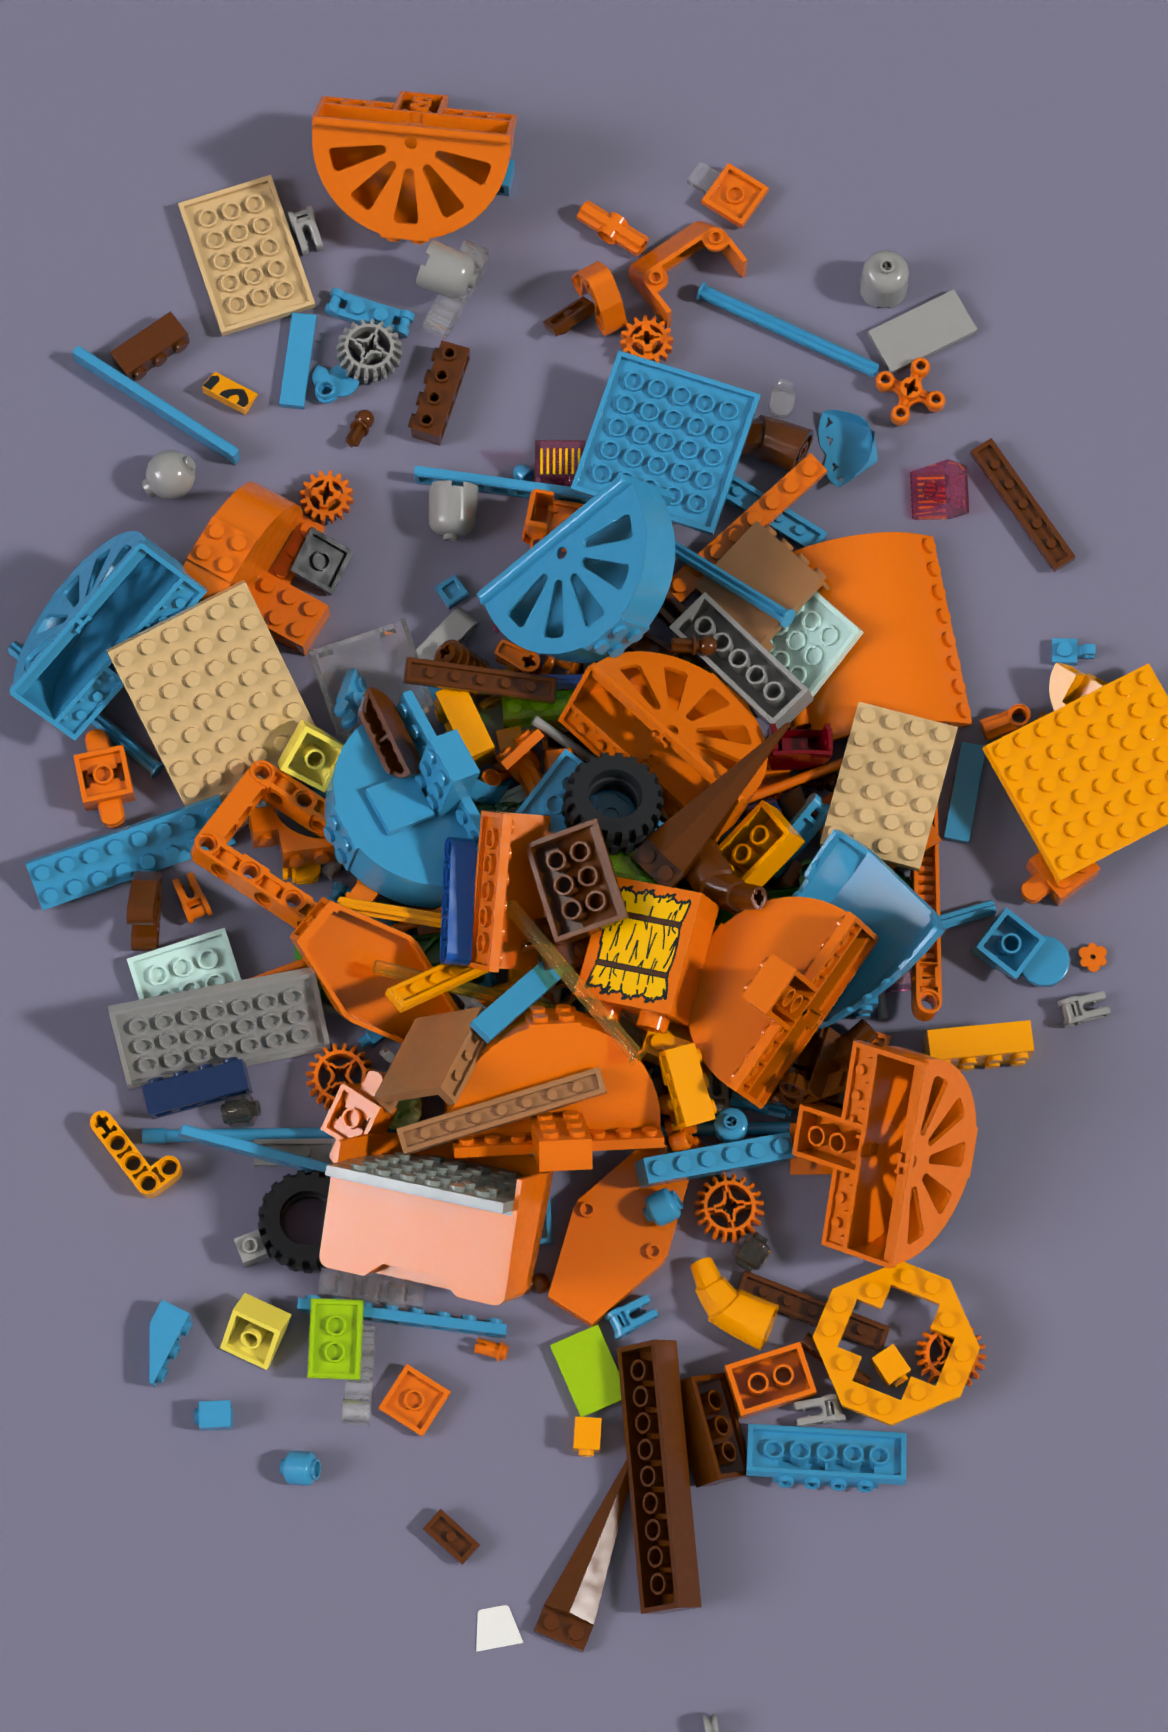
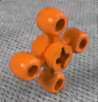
M919 357L913 360L910 367L911 375L903 381L895 379L889 371H882L876 376L875 386L878 391L882 393L890 391L898 395L899 403L893 407L890 414V419L896 426L907 424L910 418L909 409L917 403H923L929 411L934 413L941 411L945 406L946 400L942 392H927L922 388L921 381L927 377L930 371V364L925 358ZM913 388L912 393L907 396L909 389Z
M670 1093L660 1096L658 1098L660 1112L670 1117L664 1120V1125L669 1137L671 1150L679 1152L703 1147L701 1139L698 1136H692V1134L697 1133V1125L677 1131L672 1130L671 1124L676 1123L674 1108L669 1109L667 1100L671 1099Z

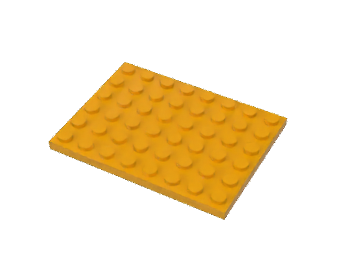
M1149 663L982 748L1057 882L1168 825V696Z

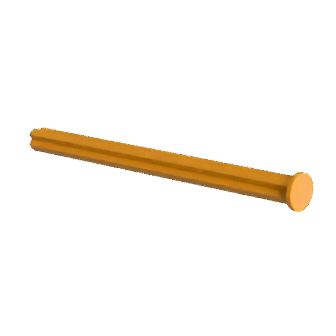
M339 897L337 903L369 917L441 928V913L347 897Z

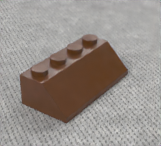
M725 1372L692 1376L681 1380L687 1455L696 1488L747 1477V1448Z

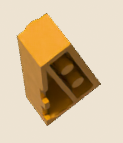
M695 1043L658 1053L663 1082L665 1086L668 1085L671 1099L667 1100L668 1108H674L676 1123L671 1124L672 1130L677 1131L716 1119V1105L714 1100L710 1099L708 1093L709 1080L707 1075L702 1072L700 1065L702 1063V1055L699 1048L695 1047Z

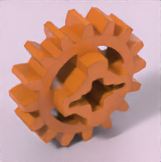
M646 315L643 316V321H639L635 317L634 325L627 323V331L621 332L623 340H620V347L624 348L623 352L660 363V359L667 361V353H672L673 337L670 336L671 329H664L665 321H661L659 324L656 323V316L651 321L648 320Z
M329 470L327 475L319 471V477L316 478L311 474V482H303L305 490H300V497L303 498L300 500L301 507H305V515L312 513L311 519L313 521L320 518L321 524L324 525L326 519H330L331 524H334V518L338 517L340 520H343V512H351L348 505L354 504L353 498L350 497L353 495V489L348 488V479L342 481V474L339 473L334 477L332 470ZM334 485L340 488L341 491H337L334 488ZM328 490H329L330 496L328 497V499L326 500V503H325V505H324V500H323V499L326 497V495L328 494ZM311 501L313 502V504H317L320 507V509H316L312 505Z

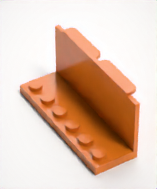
M481 811L474 891L472 958L467 967L488 972H499V969L530 970L532 966L537 965L539 955L537 950L523 952L521 948L522 941L535 940L532 922L536 918L545 917L544 906L524 844L553 834L552 831H549L551 816Z

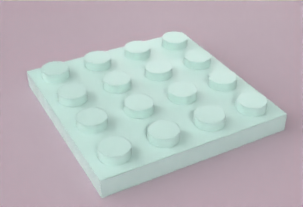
M816 591L795 614L793 622L786 628L782 627L770 640L774 648L769 653L804 684L814 697L864 632Z
M225 928L127 959L139 1000L241 980Z

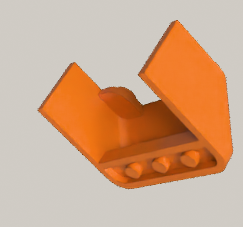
M696 221L631 264L629 268L630 282L661 321H665L666 328L671 326L672 310L658 294L668 284L666 272L702 248L706 247L712 252L721 251L741 278L746 276L747 259L723 229L704 221Z

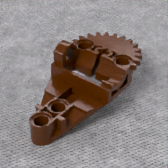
M824 1027L820 1029L819 1033H814L790 1070L783 1074L780 1084L767 1103L771 1105L773 1101L775 1103L779 1101L788 1109L799 1108L800 1104L812 1103L845 1091L852 1045L856 1039L841 1036L830 1027ZM878 1042L871 1043L882 1047Z

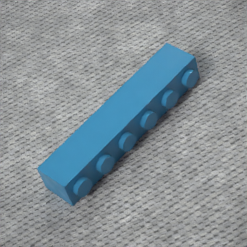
M790 1132L646 1157L634 1164L639 1187L646 1188L782 1163L795 1156L792 1155L793 1146Z

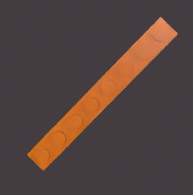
M812 453L808 454L701 550L698 555L715 565L756 521L763 527L766 524L770 525L828 473L827 469ZM686 564L672 576L669 589L683 603L697 590L695 585L704 575Z

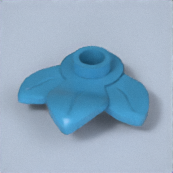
M340 364L329 371L325 367L318 365L312 374V381L316 386L315 396L319 402L324 404L332 403L338 397L351 395L360 383L359 379L356 381L354 378L348 377L346 369L341 370Z

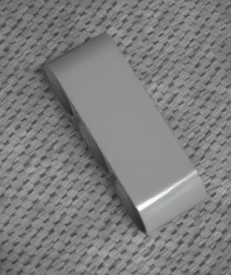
M458 607L415 650L411 657L434 660L436 650L441 644L450 639L457 640L463 644L474 633L479 623Z

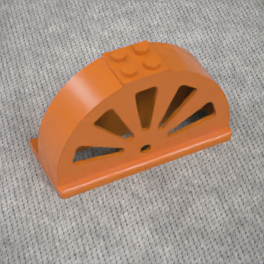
M400 91L395 103L322 96L312 116L314 160L318 174L327 192L335 203L353 220L379 233L380 237H385L388 241L398 242L401 239L411 240V243L424 244L425 241L429 242L431 238L444 236L466 226L476 219L492 202L502 185L511 158L517 114L448 108L449 95Z
M252 481L242 485L212 516L183 565L186 573L207 590L198 603L244 580L272 638L305 656L330 616L329 605L292 586L296 576L287 572L308 528L313 527L324 533L325 526L304 516L299 505L257 482Z
M624 652L618 657L611 658L609 656L597 663L590 664L558 719L563 726L597 757H600V753L608 752L609 756H615V752L623 753V757L637 758V763H645L650 767L649 773L653 772L659 779L657 784H660L663 789L662 798L664 803L661 815L667 820L765 741L760 725L748 708L750 705L713 672L709 673L699 666L677 657L655 652ZM768 757L710 839L718 842L721 835L728 831L741 817L765 776Z
M807 897L771 899L766 901L762 909L743 910L725 924L721 923L719 927L713 929L688 1023L692 1040L695 1043V1047L699 1048L703 1062L724 1084L762 1109L780 1084L783 1074L790 1070L879 941V937L851 912H846L828 902Z
M568 1004L556 1005V1008L534 1005L522 1013L485 1046L457 1103L453 1105L447 1104V1113L599 1067L607 1094L451 1141L450 1144L454 1158L534 1154L539 1172L593 1169L592 1151L664 1148L657 1092L638 1051L615 1027L600 1018L577 1011L575 1007H571Z
M856 1040L853 1041L843 1109L822 1102L800 1104L792 1155L833 1168L821 1245L886 1268L897 1267V1264L905 1262L922 1252L945 1227L961 1198L967 1179L970 1177L978 1132L975 1104L971 1089L964 1075L953 1064L899 1046L880 1047Z

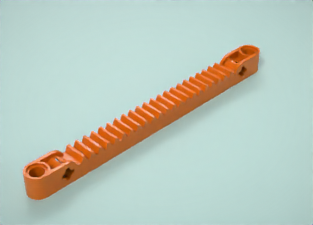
M937 804L936 812H935L934 819H933V823H932L933 826H934V828L936 829L937 833H938V804ZM939 843L925 850L920 871L911 870L910 888L940 916ZM941 936L913 965L911 974L912 1014L915 1018L924 1022L933 1019L942 1005ZM926 1001L930 1003L932 1009L924 1008L921 1002Z

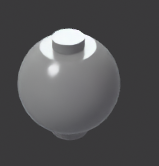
M165 450L159 452L152 457L147 465L146 479L142 481L143 489L152 498L157 495L162 499L175 500L185 496L192 489L195 482V462L190 456H186L179 451Z

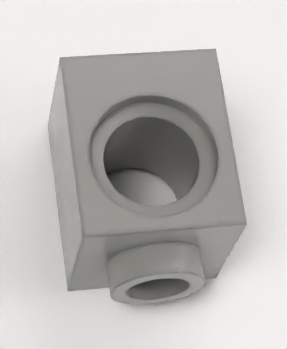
M258 1229L234 1238L245 1268L270 1259Z

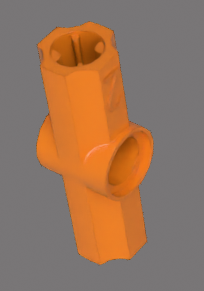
M589 200L583 203L576 216L578 221L595 230L603 241L611 245L617 244L636 257L642 254L649 242V237L629 226L626 219L615 212L608 213Z

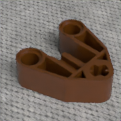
M135 871L127 904V924L132 925L131 950L153 951L158 949L162 901V872Z

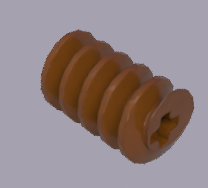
M453 639L441 644L434 655L435 661L489 668V664L485 659Z

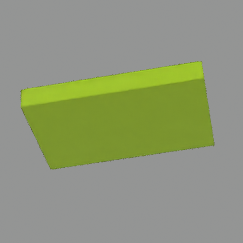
M311 1298L308 1379L361 1380L364 1300Z
M595 1325L550 1345L580 1417H586L622 1401L619 1371L599 1325Z

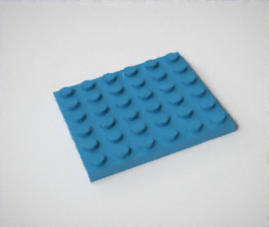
M618 350L570 488L571 491L588 497H594L619 475L625 474L671 492L674 500L667 505V509L672 523L714 536L761 394Z

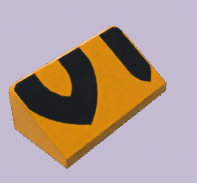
M214 372L202 386L204 394L244 415L248 413L258 396L257 393L217 372Z

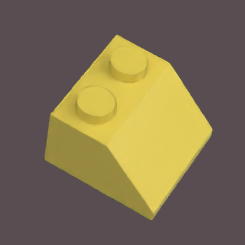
M301 719L277 764L280 770L325 793L344 744L324 730Z
M244 1293L232 1311L220 1349L267 1370L286 1333L292 1314Z

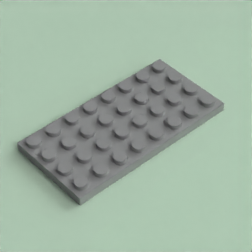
M310 967L108 1006L128 1089L148 1084V1080L152 1078L163 1077V1080L171 1078L173 1073L187 1070L188 1073L197 1071L198 1067L204 1064L220 1065L223 1064L224 1059L238 1057V1059H242L246 1063V1066L321 1052L323 1047L331 1050L316 974Z

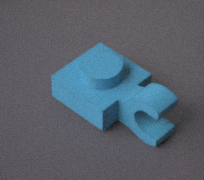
M1052 638L1051 665L1063 663L1077 666V659H1094L1096 645L1084 644L1077 646V639Z

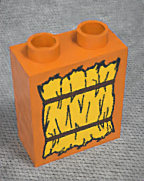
M616 877L629 918L591 935L575 995L591 1005L589 1016L600 1018L608 1023L619 1024L622 1013L638 1016L636 1026L651 1032L666 1034L669 1022L688 1026L719 905L703 893Z

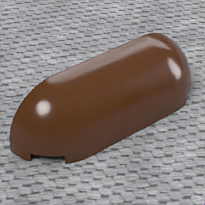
M369 687L363 694L365 699L362 712L359 711V714L383 768L388 774L398 778H409L420 773L418 765L421 758L396 706L382 691Z

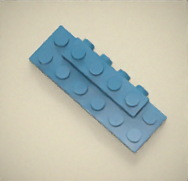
M748 1424L746 1476L772 1477V1482L778 1483V1486L783 1488L792 1487L794 1484H804V1487L807 1489H818L820 1485L831 1486V1489L835 1491H843L847 1487H857L858 1491L864 1493L871 1492L873 1488L878 1489L879 1484L905 1485L907 1433Z

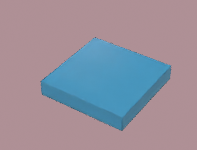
M414 776L409 778L396 777L365 790V795L387 835L434 818L435 814Z

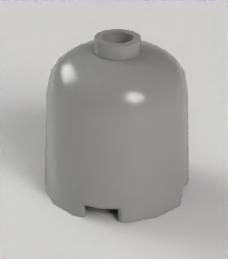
M432 240L425 253L429 255L426 266L421 264L418 271L417 286L450 298L463 296L468 288H474L478 275L474 274V260L464 252L439 241Z
M889 250L877 251L868 258L864 264L859 283L860 295L867 304L873 308L889 307L890 309L903 301L907 293L909 280L908 265L904 258L898 253Z
M450 480L432 482L429 486V526L431 530L440 536H444L443 540L451 542L458 541L459 537L470 534L476 522L478 486L468 482H463V486H452V481Z

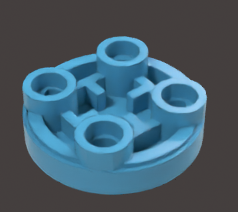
M1044 936L1047 940L1020 976L1034 986L1053 987L1066 975L1070 959L1066 947L1059 940L1050 936Z

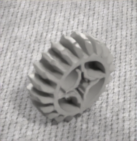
M362 318L359 326L353 322L351 329L345 327L343 330L344 335L338 337L339 343L336 345V351L338 352L336 359L340 361L341 370L346 369L348 377L354 374V380L356 381L364 378V383L367 384L369 379H373L376 384L378 377L386 380L387 373L392 375L395 373L394 367H399V359L402 358V351L400 350L402 343L397 341V332L392 333L391 325L384 328L383 321L376 325L373 318L370 320V323L366 324ZM379 340L388 347L389 353L378 345ZM349 349L360 357V362L353 359Z

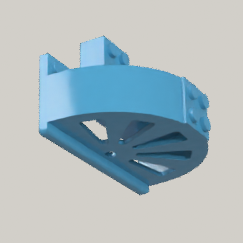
M625 474L619 475L477 593L480 603L485 605L495 625L509 640L529 651L573 663H590L603 660L609 656L611 658L620 656L628 646L639 641L643 634L650 629L649 625L658 614L670 587L675 564V536L671 517L667 509V505L674 500L671 492ZM566 548V556L560 559V550Z
M127 531L111 538L87 558H84L56 590L40 614L18 658L13 684L9 688L11 696L76 741L124 686L106 650L197 604L206 594V588L189 576L184 566L142 533Z
M412 690L402 693L396 708L421 758L418 765L420 773L414 777L435 814L434 818L387 835L365 795V790L396 777L388 774L383 768L363 724H361L344 744L327 787L324 836L329 843H332L337 861L343 864L346 871H351L370 889L382 896L406 905L422 908L442 907L443 863L446 839L448 837L474 839L476 842L477 865L481 815L473 803L470 794L480 771L457 729L437 736Z

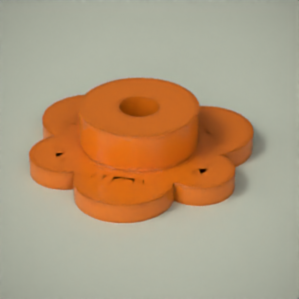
M1090 943L1088 947L1080 948L1078 952L1081 958L1080 965L1087 967L1090 972H1097L1100 966H1105L1107 963L1106 958H1104L1107 950L1103 946L1097 947L1095 943Z

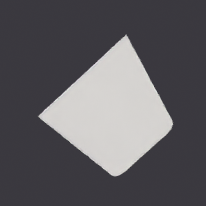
M502 1605L478 1611L476 1652L523 1643L509 1606Z

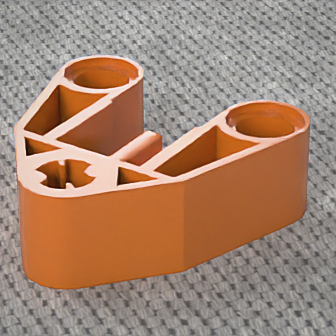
M597 261L577 271L571 277L572 283L581 297L589 293L594 300L595 320L602 334L607 336L626 326L627 319L623 301L608 267Z

